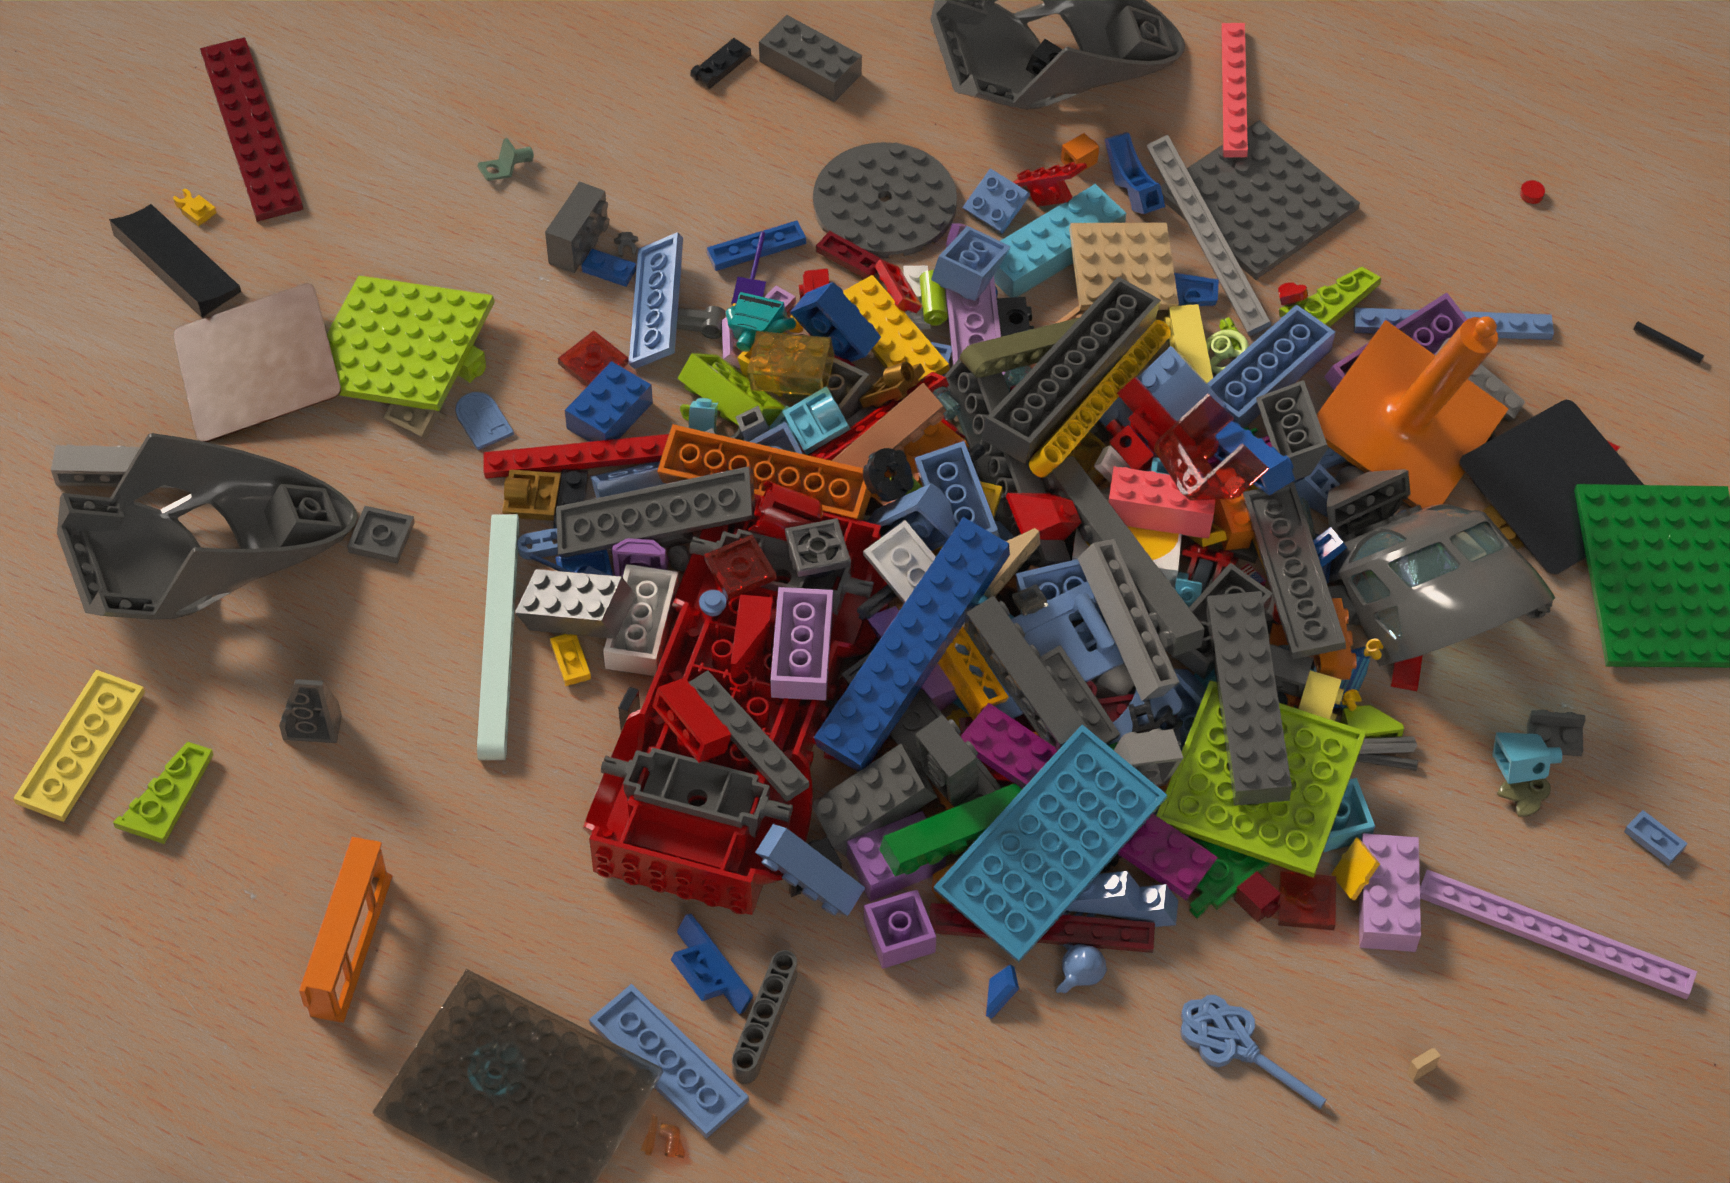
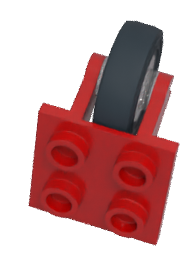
M1196 542L1188 544L1182 552V555L1192 557L1187 572L1189 574L1188 580L1202 583V594L1220 575L1223 567H1227L1230 563L1233 565L1238 563L1239 558L1233 556L1234 552L1224 551V549H1219L1218 552L1208 549L1209 545L1202 547ZM1201 558V560L1198 563L1196 572L1194 573L1198 559ZM1213 562H1215V563H1218V564H1217V567H1216V571H1215L1214 577L1212 578V574H1213V570H1214V563H1213Z

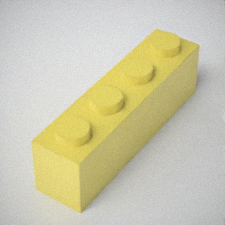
M1199 305L1169 307L1168 317H1164V322L1171 331V335L1167 340L1168 348L1172 346L1208 383L1213 379Z
M1310 670L1299 710L1335 721L1337 714H1333L1332 710L1334 704L1340 705L1344 689L1339 688L1341 679Z

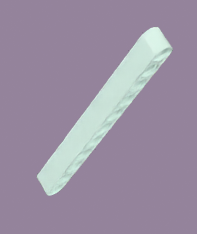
M497 514L491 516L477 737L478 760H506L518 561V514Z

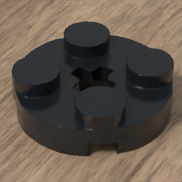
M883 448L869 455L867 465H864L863 478L867 489L872 494L876 493L881 497L880 500L890 502L905 496L913 488L912 471L903 451ZM887 470L891 474V480L889 477H885L884 473L887 472Z

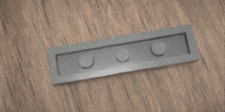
M1449 337L1447 340L1444 341V343H1443L1442 346L1439 348V350L1437 351V353H1438V352L1442 349V347L1447 343V341L1450 339V337ZM1482 364L1468 378L1475 385L1509 408L1503 417L1508 422L1516 417L1526 402Z

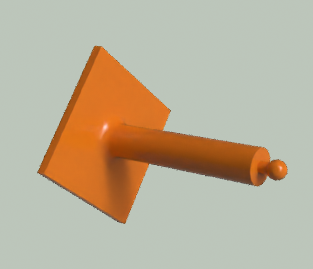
M1489 316L1467 319L1436 356L1385 320L1316 414L1328 447L1364 473L1408 470L1411 494L1403 501L1412 508L1421 505L1423 509L1432 505L1443 504L1465 473L1459 464L1461 457L1485 444L1509 409L1468 379L1497 345L1498 333L1495 320Z

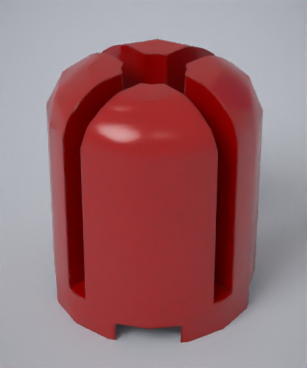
M766 481L762 485L767 487L764 495L755 500L754 515L756 519L749 520L754 522V525L748 530L767 537L787 541L785 535L786 528L822 521V504L816 498Z

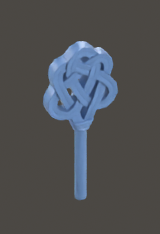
M1207 995L1203 999L1190 1000L1184 1004L1181 1013V1037L1189 1046L1198 1048L1202 1060L1209 1066L1217 1068L1226 1066L1233 1058L1239 1059L1242 1062L1255 1063L1319 1109L1324 1106L1327 1099L1260 1053V1049H1258L1255 1041L1251 1039L1255 1029V1019L1250 1011L1242 1007L1229 1006L1223 998L1217 995Z

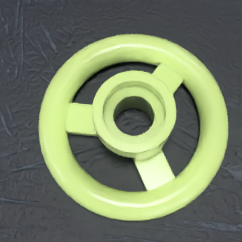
M1222 330L1214 333L1206 340L1207 350L1209 351L1211 347L1215 354L1210 359L1212 373L1218 374L1225 368L1216 366L1223 359L1237 358L1249 347L1247 339L1241 333L1234 330ZM1228 337L1237 339L1241 344L1242 350L1234 349Z

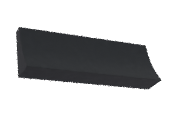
M152 204L132 214L109 219L113 235L201 318L241 292L240 285Z

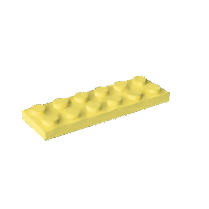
M95 670L13 798L15 804L64 822L145 694L144 687Z

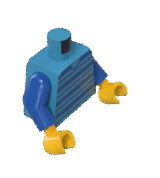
M1371 639L1367 642L1366 646L1351 650V653L1356 654L1357 666L1356 669H1352L1350 680H1341L1339 688L1344 689L1340 705L1334 704L1333 708H1340L1342 710L1348 708L1350 711H1354L1357 708L1355 702L1362 701L1359 690L1368 671L1369 657L1371 656L1372 659L1378 660L1382 656L1379 649H1383L1384 646L1379 639ZM1313 660L1310 670L1316 672L1315 661Z

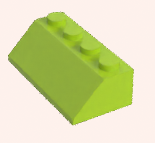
M691 353L677 378L685 384L684 388L689 392L698 394L702 398L711 399L712 403H718L720 416L727 421L737 424L738 429L739 424L736 416L756 406H759L769 426L772 425L785 408L783 404L719 355Z

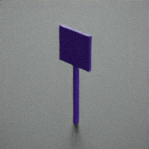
M764 231L760 233L750 279L737 277L731 304H737L740 292L760 297L764 295L766 281L755 280L765 238Z

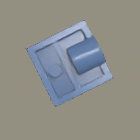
M990 168L964 204L963 209L1003 234L1030 194Z

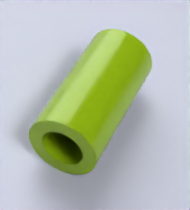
M934 270L923 272L919 277L923 319L930 325L938 326L948 319L945 288L931 281Z

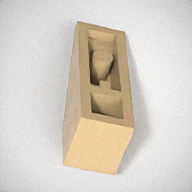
M1034 528L1006 541L1009 543L1010 556L984 593L986 597H996L1040 545V535L1037 529Z

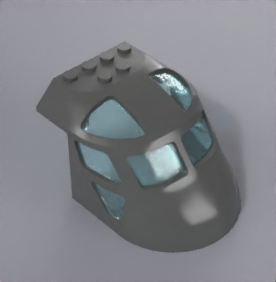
M1450 504L1432 505L1423 509L1421 505H1417L1400 514L1363 528L1362 535L1356 537L1354 533L1340 538L1347 546V549L1332 561L1328 582L1339 579L1343 580L1368 641L1374 638L1379 639L1384 646L1383 649H1379L1382 653L1381 658L1376 660L1379 666L1418 657L1455 644L1523 616L1556 598L1535 568L1517 551L1485 512L1479 510L1471 511Z

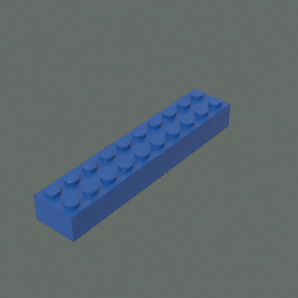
M965 517L961 519L814 736L818 748L857 772L872 762L965 623L966 613L975 608L1010 556L1008 542Z

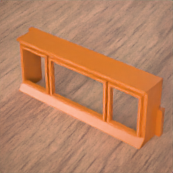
M351 837L299 989L303 1006L308 1008L310 1017L340 1023L345 1021L393 875L386 871L382 850L380 849L382 842ZM373 877L379 878L375 892H373L371 884ZM366 899L368 913L352 961L350 962L348 949ZM343 969L345 982L338 1000L335 988Z

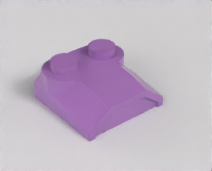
M627 538L612 548L615 576L623 577L626 564L668 570L669 558L666 555V550L654 540Z

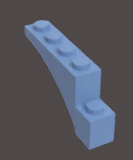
M1128 871L1098 874L1066 911L1102 914L1131 921L1155 923V927L1176 925L1178 899L1166 884L1139 887Z

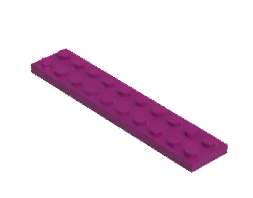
M990 703L985 706L960 736L964 742L970 741L978 752L976 757L1022 789L1057 752L1054 746ZM1154 814L1117 853L1161 884H1166L1171 891L1186 901L1218 858Z

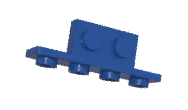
M692 914L685 915L677 933L688 948L674 952L670 960L701 1001L724 994L738 1014L744 1013L753 998V994Z

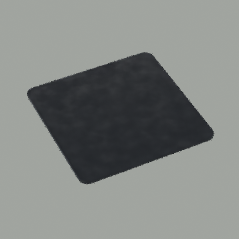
M1563 400L1468 452L1459 461L1462 470L1546 572L1553 575L1563 572L1586 558L1574 491L1577 484L1644 485L1581 409L1571 400Z

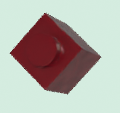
M1256 871L1237 887L1234 901L1258 923L1265 916L1270 918L1279 909L1278 902L1281 893Z

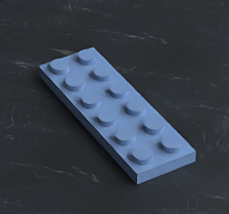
M678 232L638 249L628 363L634 369L675 353L683 237Z
M630 984L589 1019L590 1026L706 1139L749 1102V1096L633 984Z

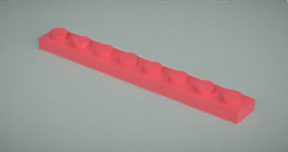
M1222 23L1223 157H1247L1245 23Z

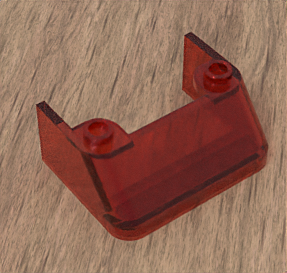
M1209 393L1156 441L1154 451L1180 492L1187 499L1192 501L1232 500L1240 497L1269 468L1243 443L1215 469L1211 467L1207 460L1215 455L1219 446V441L1215 435L1229 424L1234 417Z

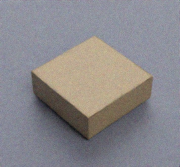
M1431 1048L1411 1060L1407 1075L1413 1082L1437 1067L1441 1055L1435 1048Z

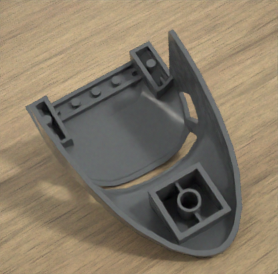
M935 0L930 19L954 92L1025 110L1039 109L1095 87L1157 72L1173 64L1185 50L1184 39L1175 25L1146 0H1042V4L1017 13H1012L999 4L994 3L998 0ZM1052 14H1059L1070 28L1080 50L1065 47L1035 76L1025 69L1032 54L1041 43L1027 23ZM1058 93H1066L1055 98Z
M150 433L145 438L110 498L69 493L61 494L57 535L85 613L149 620L176 619L191 615L251 581L286 569L326 551L342 541L354 527L357 521V512L353 504L338 490L295 467L234 448L182 437ZM163 485L191 493L163 509H156L134 502L136 499ZM206 503L212 504L226 519L240 549L202 548L193 534L178 518Z

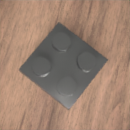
M364 506L347 545L348 552L398 564L414 526V516Z

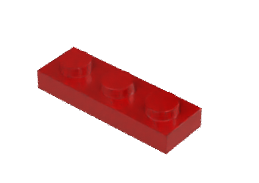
M879 259L875 268L880 275V280L886 285L887 292L893 297L895 306L904 312L909 310L917 314L922 305L900 268Z

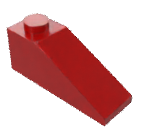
M740 595L731 657V678L737 679L769 637L771 624L775 625L777 608H773V597Z

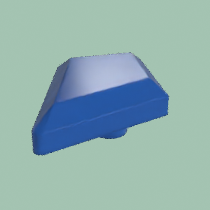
M1011 964L989 978L986 1017L990 1019L1019 990L1015 967Z

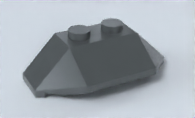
M1408 470L1367 472L1330 489L1326 505L1329 528L1331 527L1341 538L1351 533H1354L1357 537L1363 534V528L1393 516L1400 508L1403 500H1406L1411 494Z

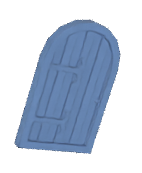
M472 392L464 395L457 402L455 411L458 421L477 451L514 435V431L496 402L489 395L482 392Z

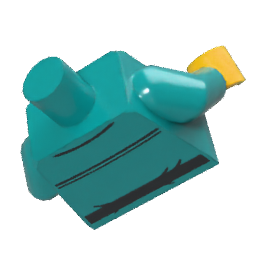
M740 292L737 304L734 303L732 307L726 310L728 326L733 330L735 339L738 340L736 346L744 352H749L753 344L769 345L772 339H775L787 330L793 333L803 332V327L793 315L788 318L785 304L782 301Z

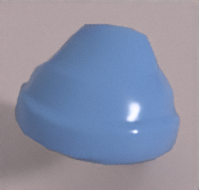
M1076 944L1070 947L1062 959V970L1065 980L1057 987L1056 992L1067 993L1072 987L1094 985L1101 981L1107 971L1105 958L1102 953L1093 946Z

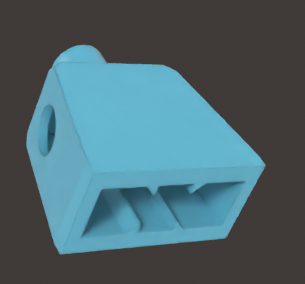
M1497 732L1495 735L1492 755L1508 784L1544 779L1549 775L1550 764L1562 762L1561 748H1547L1542 737L1538 734Z

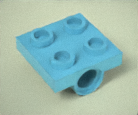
M827 386L783 411L806 455L851 429Z

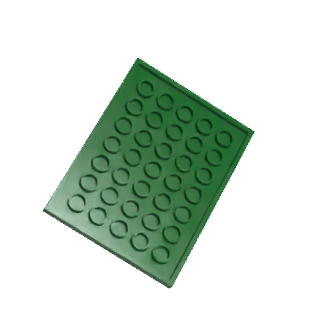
M1577 484L1574 491L1605 666L1730 668V494L1728 486Z

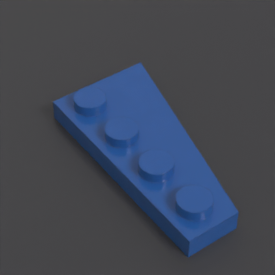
M1174 273L1178 306L1196 304L1199 306L1216 305L1218 301V279Z

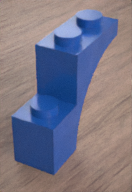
M1124 132L1104 139L1115 185L1127 188L1132 211L1146 214L1165 207L1161 186L1143 168L1135 152L1130 133Z

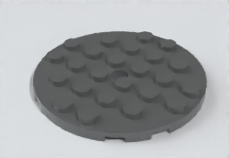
M879 142L848 149L827 163L818 175L814 185L813 206L815 217L822 230H826L827 233L832 231L879 258H889V255L903 253L904 256L917 253L922 251V247L931 242L936 243L943 237L955 217L957 192L950 173L930 154L900 143ZM887 195L889 196V199H891L886 202L879 200L880 198L886 197Z

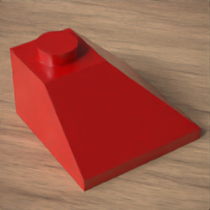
M1008 493L1006 495L1021 534L1035 528L1039 531L1040 540H1065L1082 523L1072 500L1049 493Z

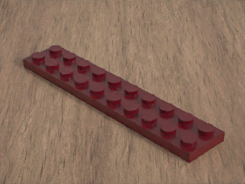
M243 37L200 48L256 222L304 210L246 38Z

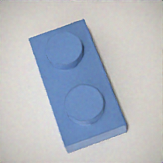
M1644 810L1629 823L1624 833L1668 866L1684 851L1688 844Z

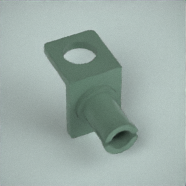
M505 138L503 139L499 159L479 162L477 167L487 181L512 177L515 164L532 162L534 153L529 146L515 149L509 139ZM495 167L499 170V173H490L486 168Z

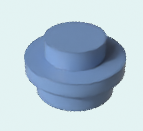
M717 590L706 591L699 599L700 608L709 616H717L726 607V597Z

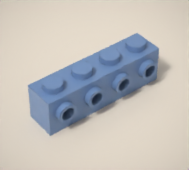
M773 824L755 852L763 858L762 864L775 872L778 869L783 873L782 879L795 887L798 884L803 888L801 892L803 895L813 901L817 899L823 903L821 908L831 915L836 916L837 913L848 916L865 889L863 885L785 827Z

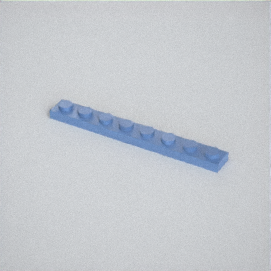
M1354 308V333L1375 334L1385 320L1395 326L1418 310ZM1462 311L1467 319L1485 316L1493 318L1497 325L1498 338L1552 340L1554 335L1552 315Z

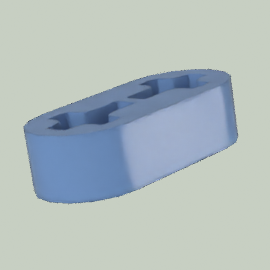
M557 528L522 535L517 541L519 555L527 560H532L530 559L531 554L541 558L558 555V545L552 542L553 539H557ZM531 544L533 548L527 549L526 545Z

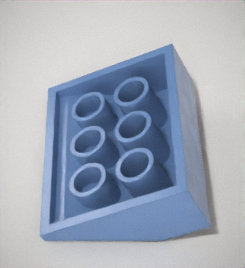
M1172 346L1137 377L1191 438L1198 434L1227 407L1190 363ZM1118 397L1101 416L1100 420L1107 426L1112 420L1117 418L1126 427L1130 425L1128 418L1133 411ZM1130 438L1127 439L1125 442L1127 448L1132 443V440ZM1169 451L1163 457L1157 453L1163 459L1170 460L1173 457Z

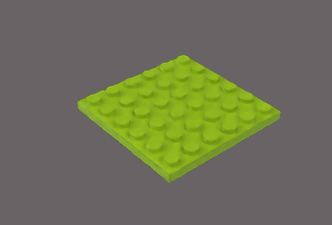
M359 275L327 332L341 385L339 396L440 411L495 303L493 295Z
M1210 680L1182 749L1183 759L1171 777L1165 792L1167 799L1160 805L1156 816L1183 834L1314 878L1367 731L1279 703L1292 785L1290 801L1234 806L1217 682Z

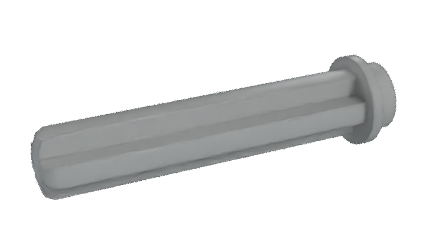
M1413 736L1365 738L1359 754L1414 752L1417 743Z

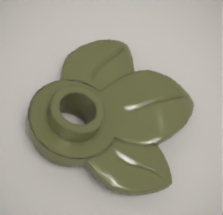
M1545 778L1508 784L1506 781L1500 786L1497 795L1505 799L1517 801V815L1525 817L1539 811L1541 801L1547 799L1551 792V786Z

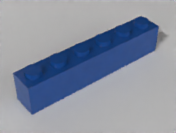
M1219 413L1193 437L1197 445L1228 467H1234L1235 472L1268 495L1273 494L1295 480L1292 472L1294 466L1288 456L1281 455L1275 447H1269L1263 439L1256 438L1250 430H1245L1238 422L1231 421L1225 413Z

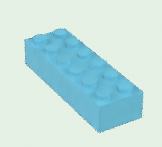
M1096 184L1074 196L1067 203H1062L1001 240V242L1011 247L994 274L995 284L1010 298L1022 295L1073 264L1069 232L1070 223H1125L1127 213Z

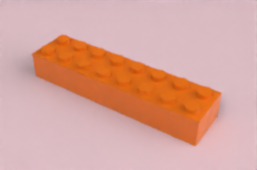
M672 424L657 470L662 483L667 484L750 467L753 470L754 494L763 496L767 487L762 485L766 481H770L818 499L825 512L863 521L871 496V492L867 489L864 482L863 468Z

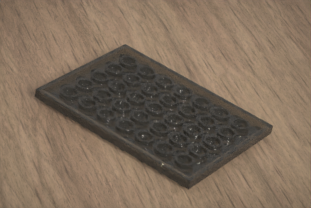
M466 969L373 1110V1114L375 1117L500 1183H596L662 1076L663 1068Z

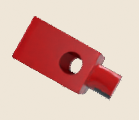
M1115 418L1105 427L1114 437L1110 440V444L1132 469L1147 471L1152 465L1153 457L1161 458L1150 449L1147 441L1140 434L1136 433L1130 425L1125 427ZM1130 438L1132 440V443L1127 448L1125 442L1127 439Z

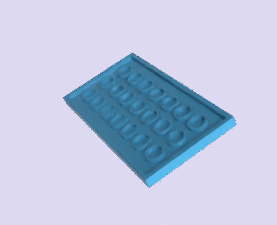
M1081 725L934 886V890L1019 963L1167 799V794L1084 725Z

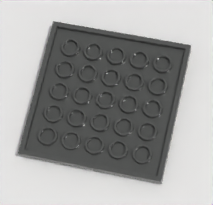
M1260 120L1247 128V157H1223V145H1221L1187 168L1238 264L1255 280L1359 209L1360 205L1359 201ZM1164 183L1161 185L1164 203L1185 220L1169 188Z

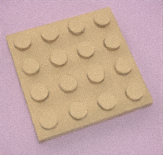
M1070 223L1069 232L1080 310H1087L1118 276L1159 298L1161 301L1158 310H1169V307L1179 305L1167 223Z

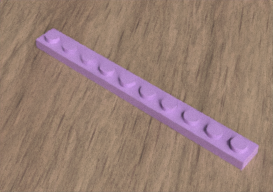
M1430 870L1426 871L1420 886V899L1687 1000L1697 974L1695 970Z

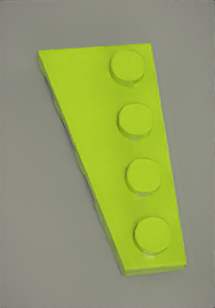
M1360 267L1336 279L1335 284L1317 289L1316 294L1305 300L1296 302V304L1290 307L1285 305L1279 308V316L1283 317L1293 307L1298 305L1319 321L1331 327L1381 285V277L1364 267Z
M187 741L164 766L165 770L158 778L154 777L147 785L148 789L128 805L129 809L122 817L119 815L114 820V827L165 844L214 756L212 749Z

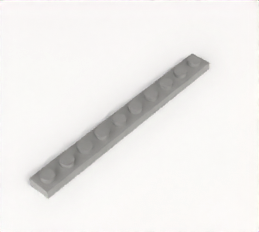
M1166 135L1147 144L1148 152L1248 336L1270 327L1269 318L1169 136Z

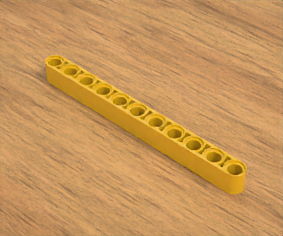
M1161 320L1154 321L1029 461V467L1036 476L1046 477L1065 460L1119 397L1116 393L1138 375L1168 340L1171 331L1165 322Z

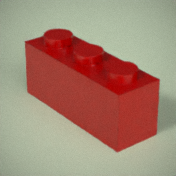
M685 677L657 688L652 705L653 708L698 763L726 753L731 738L728 727L720 721L713 712V709L705 703L697 690L690 685Z

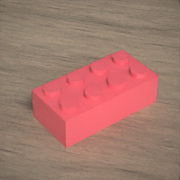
M1114 466L1108 502L1126 526L1209 539L1214 516L1217 482Z

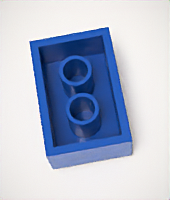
M834 282L807 292L790 311L821 348H826L831 353L850 362L866 357L881 338L875 327L864 318L858 307L850 302L844 295L843 290Z
M611 361L565 409L567 429L589 442L620 439L653 403L652 384Z

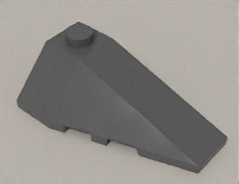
M296 679L279 724L283 740L337 743L342 717L339 702L324 681Z

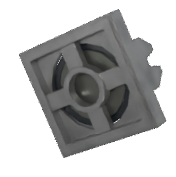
M838 518L785 529L790 560L792 561L793 570L796 569L798 577L823 578L830 575L836 569L851 567V559Z

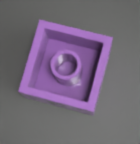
M918 890L864 905V924L882 969L935 953L936 935Z

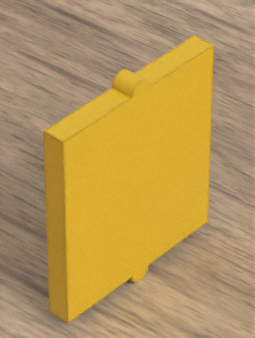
M1355 838L1346 853L1342 854V859L1331 875L1349 898L1355 901L1365 885L1369 884V879L1380 863L1361 839Z

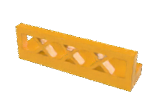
M962 626L939 660L938 665L954 686V691L972 719L975 720L988 703L996 706L1006 702L1009 696ZM958 643L965 646L968 650V656L959 653L955 648V644ZM969 666L978 667L982 672V677L972 674ZM984 686L993 689L997 696L988 699L983 691Z

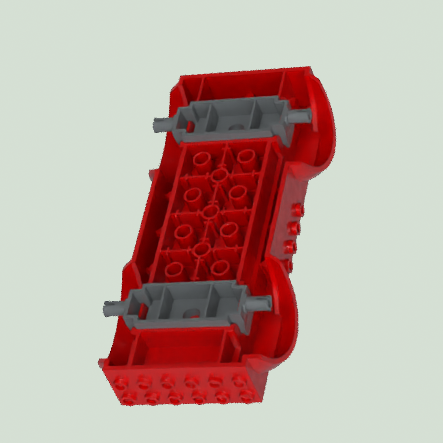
M754 494L755 500L759 499L761 495ZM823 511L822 521L838 518L851 559V567L836 569L830 575L823 578L798 577L796 569L793 570L792 561L790 560L788 542L748 530L754 525V522L749 520L704 529L699 538L693 537V542L690 545V553L692 555L672 603V607L679 613V616L642 708L628 715L611 757L607 755L604 757L601 765V773L604 774L583 824V829L590 835L589 842L593 872L604 878L613 877L621 879L630 885H643L650 887L655 892L662 893L665 891L676 894L681 899H694L710 907L720 906L730 909L736 914L745 913L753 915L763 885L783 880V873L778 869L775 872L762 864L763 858L755 852L773 824L787 828L804 842L807 840L813 801L810 767L814 758L812 749L814 744L816 745L814 736L819 731L822 722L824 723L829 716L830 707L828 705L830 700L834 701L838 691L836 683L844 660L867 653L878 639L873 633L866 618L864 620L858 618L860 614L857 612V608L887 585L886 581L863 555L864 550L882 538L881 525ZM778 581H786L787 584L780 583ZM778 587L833 590L826 700L771 697L774 624H771L769 637L737 679L731 678V657L740 595L773 597V608H777ZM717 590L725 595L726 607L721 614L709 616L701 610L699 599L706 591ZM887 604L884 608H882L879 612L888 609V604ZM708 670L809 781V788L786 802L731 740L729 741L726 753L698 763L653 708L652 705L657 688L684 677L690 682ZM695 800H701L705 803L699 807L690 805Z

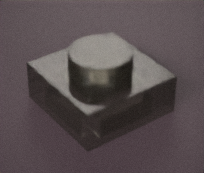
M1037 584L1012 594L1014 603L1023 616L1035 613L1048 606L1046 597Z

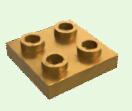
M903 362L887 367L883 372V376L859 399L863 408L872 405L879 407L890 399L898 401L908 394L906 391L919 383L918 379L925 373V370L921 363L912 366L908 362Z
M510 470L504 484L502 513L518 514L521 519L554 521L561 473Z

